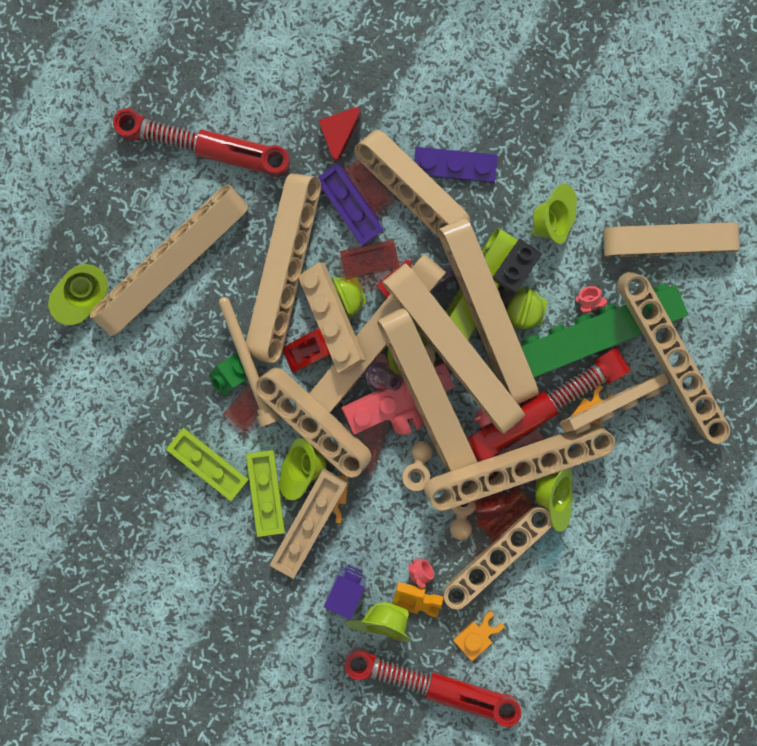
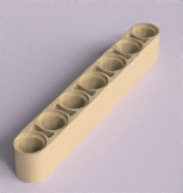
M291 173L285 180L246 340L252 359L276 363L281 356L299 283L298 276L302 271L321 192V182L318 177Z
M231 185L223 186L93 308L90 318L109 336H114L120 332L242 217L248 209V204Z
M462 218L438 229L440 241L498 380L517 404L539 394L537 384L471 224L466 218Z
M425 254L411 268L430 293L446 274L445 270ZM391 294L356 336L366 361L345 374L338 373L335 364H333L309 393L329 413L334 407L338 406L387 346L378 327L377 320L401 308Z
M403 264L382 282L400 307H404L407 310L415 326L502 434H505L525 417V413L407 264Z
M633 272L623 274L617 282L618 291L698 433L714 444L724 442L730 435L729 424L646 277ZM637 279L638 289L634 293H630L628 285L632 280ZM650 303L652 306L651 314L643 317L642 309L646 304ZM660 328H664V338L656 341V332ZM678 352L677 362L670 365L669 358L671 354ZM687 376H691V384L683 388V380ZM704 399V407L696 411V404ZM717 423V430L709 434L710 426Z
M401 307L377 320L378 327L447 473L477 463L475 455L407 310Z
M593 423L590 424L591 428L579 434H576L574 430L433 477L425 484L424 492L435 509L440 511L448 510L605 456L614 449L615 439L600 424ZM602 435L601 440L598 443L594 444L595 439L598 436ZM576 444L575 449L568 453L569 448ZM550 453L549 458L541 462L543 456ZM524 462L523 467L515 471L516 466ZM498 471L495 478L488 479L491 473ZM466 481H472L469 487L462 489V485ZM445 490L441 497L435 498V494L438 491Z

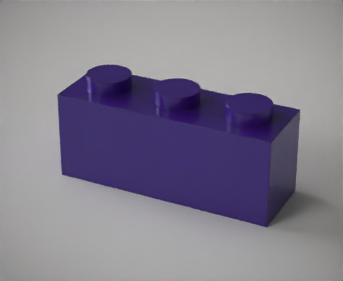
M348 564L347 568L341 566L327 595L324 608L351 619L365 589L366 577L362 576L363 571Z

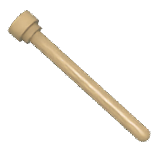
M222 297L219 300V305L259 407L256 418L260 427H263L281 418L256 393L255 383L259 379L258 373L230 300L227 297Z

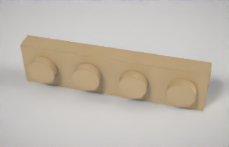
M318 262L300 274L298 278L337 372L345 374L365 362L366 359L326 265Z
M664 373L652 376L561 421L562 429L564 432L574 430L576 434L591 428L590 422L596 419L599 422H603L615 416L614 410L620 407L623 410H627L638 404V398L645 395V398L648 399L661 393L660 387L669 382Z
M323 468L269 566L293 579L295 578L348 481Z

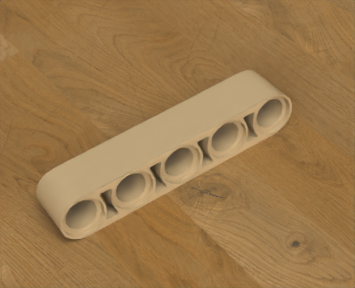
M374 130L355 146L354 151L357 159L438 237V229L455 221L466 218L470 223L467 212L385 133L380 130Z
M735 222L622 226L603 229L604 257L610 258V255L637 257V254L663 256L665 253L674 252L675 255H690L692 252L701 251L702 254L720 253V251L730 250V253L740 251L739 223Z
M272 368L256 381L255 390L258 396L342 474L351 478L357 477L370 463V450L284 370ZM269 380L275 384L276 388L271 386ZM289 399H291L292 401H294V403L296 404V407L293 406V405L290 403V400H289ZM310 418L313 419V420L317 423V426H315L314 424H312V422L310 421ZM331 438L335 439L338 445L334 444ZM351 457H354L355 459H357V461L359 462V464L355 463V462L351 459Z
M539 506L528 509L446 584L443 589V598L446 604L452 609L465 607L552 526L550 512ZM536 512H542L545 515V522L539 527L533 526L531 522L532 516ZM515 531H522L525 536L524 542L517 546L511 543V535ZM495 550H502L504 553V560L499 564L490 562V554ZM474 569H481L484 572V577L479 583H473L469 580V574ZM453 588L463 590V597L457 602L451 601L448 598V594Z

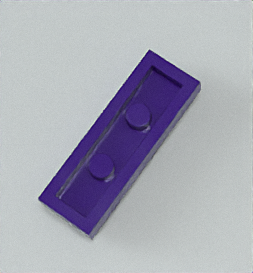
M415 147L414 162L430 177L495 183L498 155Z
M340 163L334 164L318 177L322 190L361 246L365 247L386 231Z

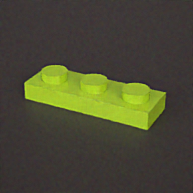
M182 428L166 448L169 453L230 501H233L249 481V478L186 428Z
M275 450L247 453L246 459L257 537L285 533Z

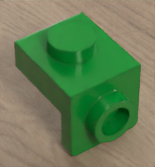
M238 352L218 364L209 373L213 387L221 392L224 397L248 380Z

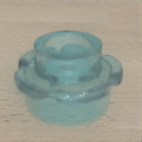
M554 530L547 531L536 542L538 552L543 553L545 557L549 558L555 557L562 551L564 546L561 535ZM548 541L552 542L551 546L547 545Z

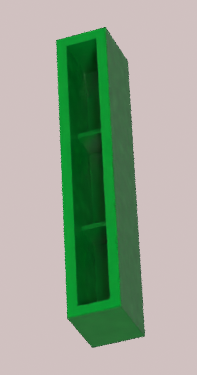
M664 283L653 288L671 322L689 316L677 285L668 287ZM614 303L599 309L601 315L591 318L589 314L574 319L575 325L565 329L564 324L549 329V335L539 339L538 334L522 340L524 345L521 348L533 377L641 335L642 332L627 305L616 308ZM650 303L643 307V317L651 314L652 306Z

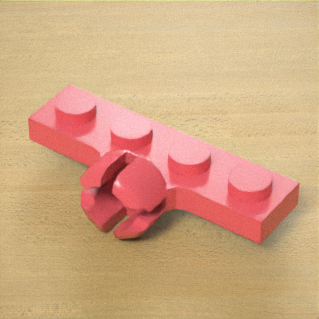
M445 362L435 363L433 366L445 392L455 388ZM403 379L341 407L354 435L385 420H390L394 431L399 435L412 433L407 421L408 419L411 425H415L416 430L424 426L423 420Z

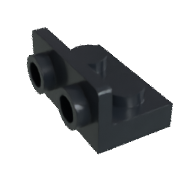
M518 239L493 276V280L500 285L498 290L502 292L500 297L505 307L517 293L542 255L541 252L522 239Z

